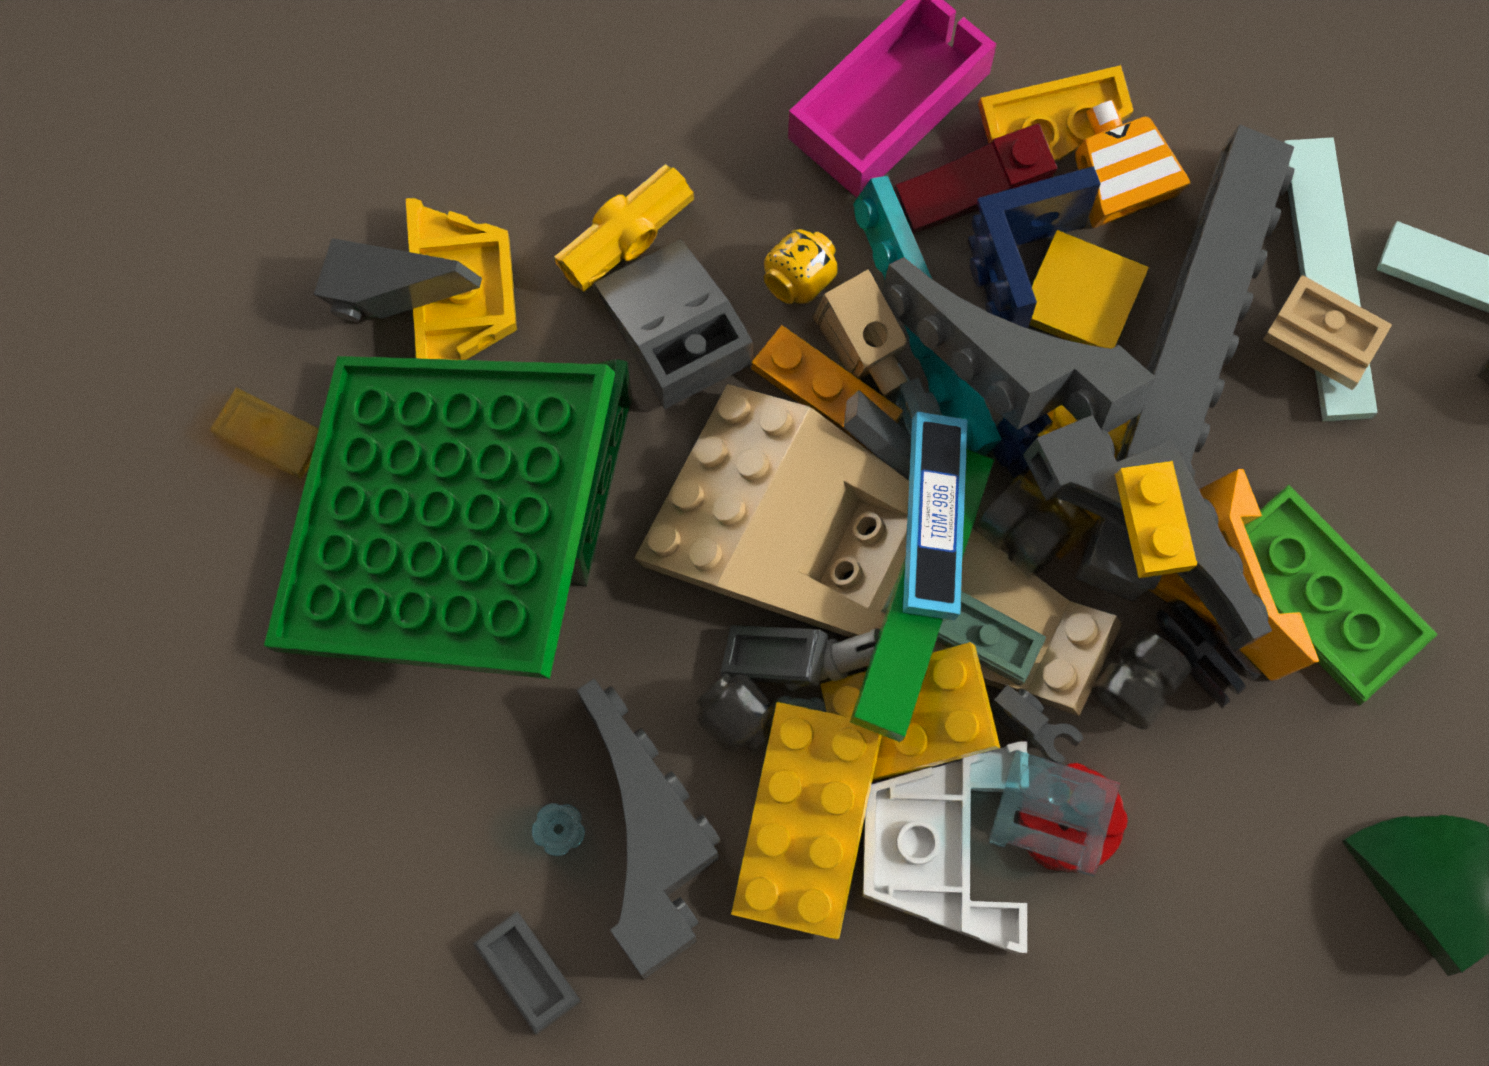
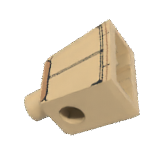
M869 269L825 293L813 319L846 370L858 379L871 374L884 397L909 383L908 376L897 360L908 344L907 339ZM865 341L871 342L875 347L869 346Z

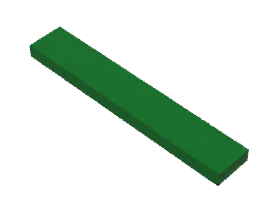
M966 449L962 559L994 462L993 459ZM905 558L850 719V723L901 742L906 736L943 621L942 618L903 613Z

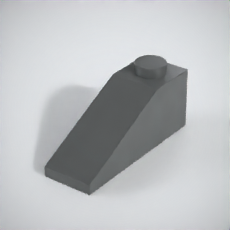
M332 238L314 295L332 305L330 313L359 322L361 315L383 319L480 288L482 278L459 261Z

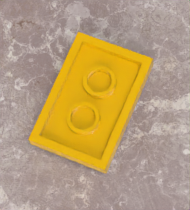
M968 642L932 653L906 736L901 742L882 735L872 782L1000 749L976 646L973 643ZM866 671L847 676V678L835 682L829 681L820 684L827 713L846 717L852 716Z

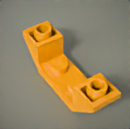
M1237 469L1200 488L1199 491L1203 499H1207L1216 510L1218 527L1227 545L1234 548L1241 558L1243 575L1252 593L1261 598L1268 612V623L1272 631L1239 650L1270 681L1278 680L1319 662L1301 613H1278L1244 527L1245 524L1262 516L1244 469Z

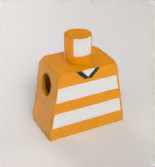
M1113 101L1101 103L1086 112L1095 135L1082 142L1075 152V159L1078 170L1094 166L1101 183L1089 215L1093 229L1175 198L1190 184L1184 169L1149 117L1144 116L1123 124Z

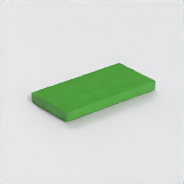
M1288 485L1260 510L1261 517L1245 524L1244 527L1278 613H1301L1318 656V663L1360 706L1438 634Z

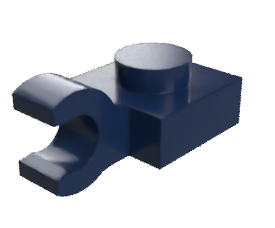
M1048 414L1039 417L1018 430L1005 418L996 427L1002 440L992 449L994 456L1002 466L1007 467L1015 481L1032 473L1023 454L1035 439L1042 436L1053 424Z

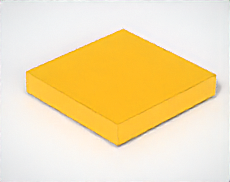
M1057 230L1032 285L1037 304L1029 325L1068 341L1112 349L1117 344L1149 267Z

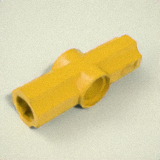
M665 164L627 197L617 195L607 201L595 214L592 226L554 256L556 264L575 288H579L583 292L586 291L621 260L631 261L643 254L654 242L658 229L694 200V192L688 186L685 178L674 167L671 168Z

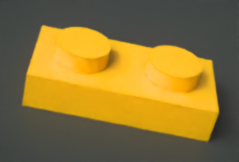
M1173 461L1121 468L1115 474L1138 577L1144 578L1191 571L1197 566V561Z

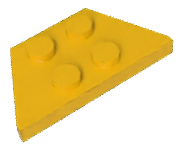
M406 198L409 252L459 261L482 278L480 288L413 309L416 358L467 360L517 330L508 231L487 223L476 224L467 216L450 210L448 214L424 207L421 200Z

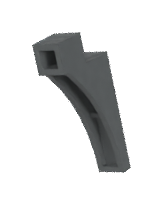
M905 257L888 266L882 294L893 315L1017 430L1061 405L1078 421L1093 415L1099 428H1103L1107 432L1141 414L1156 377L1120 345L1112 349L1059 339L1024 328L990 314L958 297L929 278Z
M1091 415L1036 438L1023 454L1046 501L1058 498L1107 519L1126 532L1128 530L1115 474L1125 467L1173 461L1197 561V566L1191 571L1178 572L1177 574L1193 589L1216 619L1234 651L1254 643L1272 631L1268 623V612L1265 604L1259 596L1252 593L1243 575V564L1240 556L1234 548L1227 545L1218 527V516L1215 508L1207 499H1203L1193 479L1194 471L1191 462L1183 452L1178 451L1173 439L1117 462L1114 457L1115 449L1110 435L1105 429L1099 428L1094 416Z
M595 678L580 687L577 693L581 703L600 732L613 762L621 790L627 830V872L623 906L619 923L611 928L610 931L642 978L646 979L697 942L696 936L691 929L699 924L698 920L681 896L672 902L668 895L719 860L718 851L714 846L721 840L703 814L694 819L683 804L690 796L676 775L671 771L664 776L652 759L659 755V752L644 730L640 728L633 733L622 718L629 711L612 686L603 691Z

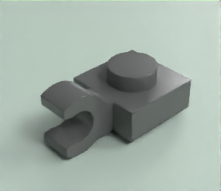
M1007 685L990 706L992 714L1024 742H1027L1028 745L1030 743L1035 745L1041 751L1044 759L1053 766H1060L1066 759L1054 748V739L1059 737L1066 738L1075 747L1083 739L1080 731L1070 724L1051 725L1047 723L1049 719L1042 714L1044 710L1043 705L1036 697L1024 689L1020 688L1018 691H1015L1011 686Z

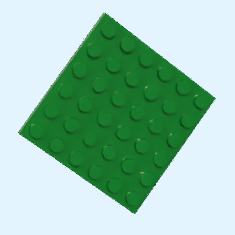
M337 356L264 646L275 652L550 679L615 372L607 364Z

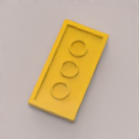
M780 702L776 703L731 915L828 938H840L882 735L850 723L851 717Z

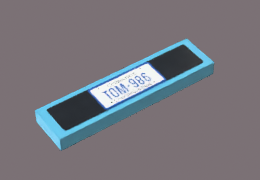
M918 411L912 419L903 613L955 620L960 615L967 419Z

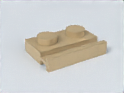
M1302 275L1263 341L1353 390L1362 378L1363 373L1372 361L1392 324Z

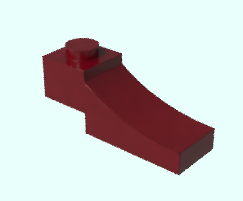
M1037 123L995 138L991 143L957 160L895 185L894 191L911 231L915 234L978 211L977 199L980 197L1049 179L1058 167L1041 126Z

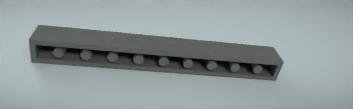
M1240 124L1222 147L1147 366V370L1156 379L1141 414L1130 419L1121 442L1120 452L1116 457L1117 462L1170 439H1173L1178 451L1183 452L1191 462L1194 452H1200L1205 444L1210 431V424L1205 423L1204 420L1208 408H1214L1225 384V380L1219 378L1222 366L1230 362L1238 346L1239 336L1234 335L1233 332L1237 320L1242 321L1251 306L1253 293L1247 291L1251 278L1255 279L1259 275L1267 257V251L1261 249L1265 236L1269 237L1272 234L1280 218L1281 209L1275 207L1278 196H1282L1286 192L1294 175L1295 169L1289 166L1294 146ZM1102 517L1096 520L1075 579L1132 602L1148 589L1154 590L1162 575L1138 577L1128 532Z

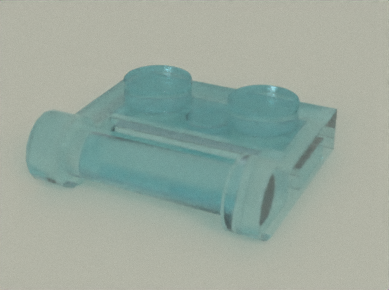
M1016 750L1012 757L988 843L1005 848L1006 843L1076 865L1078 866L1077 872L1094 877L1101 860L1103 844L1120 783ZM1018 810L1087 832L1084 845L1013 823L1015 811Z

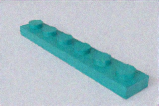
M888 176L871 178L853 203L857 224L864 230L873 251V261L876 268L882 272L885 279L889 264L905 257L932 279ZM905 326L909 336L911 351L919 359L928 380L930 396L938 404L942 416L967 419L966 449L986 456L1002 439L984 398L965 380L958 377L950 366L930 348L926 347Z

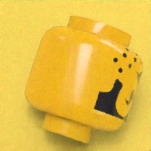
M802 229L792 230L764 259L765 275L763 277L766 286L772 294L787 304H792L793 302L798 304L810 303L837 275L834 245L820 232L812 234Z

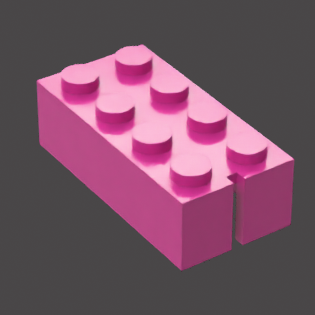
M906 0L789 110L788 139L856 198L871 178L884 176L990 74L996 43L963 17L957 23L953 47H951L948 43L952 37L956 10L944 0Z

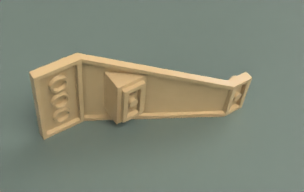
M727 384L640 546L635 559L643 567L852 638L870 632V630L875 628L881 629L886 614L881 610L899 576L906 555L909 480L810 406ZM876 526L871 534L865 535V532L870 527ZM972 528L962 559L961 591L1046 636L1024 684L1018 685L980 664L984 683L1001 690L1007 685L1011 686L1015 691H1018L1020 688L1024 689L1036 697L1042 704L1080 716L1122 625L1116 615L1069 601ZM854 570L851 577L843 580L848 571ZM936 641L933 652L949 647Z

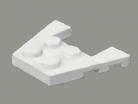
M1015 742L1008 744L1004 748L987 753L969 756L946 765L926 768L872 784L864 818L862 897L1013 954L1025 955L1027 953V903L970 900L971 791L1024 793L1027 790V742Z

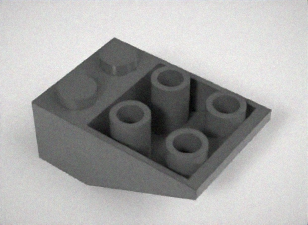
M682 239L594 282L596 291L664 409L752 365L753 341L727 297Z

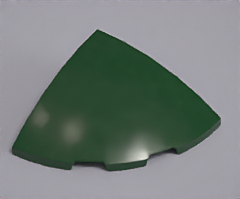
M1448 815L1402 816L1376 823L1342 841L1406 931L1414 930L1447 976L1462 973L1489 954V827L1486 824Z

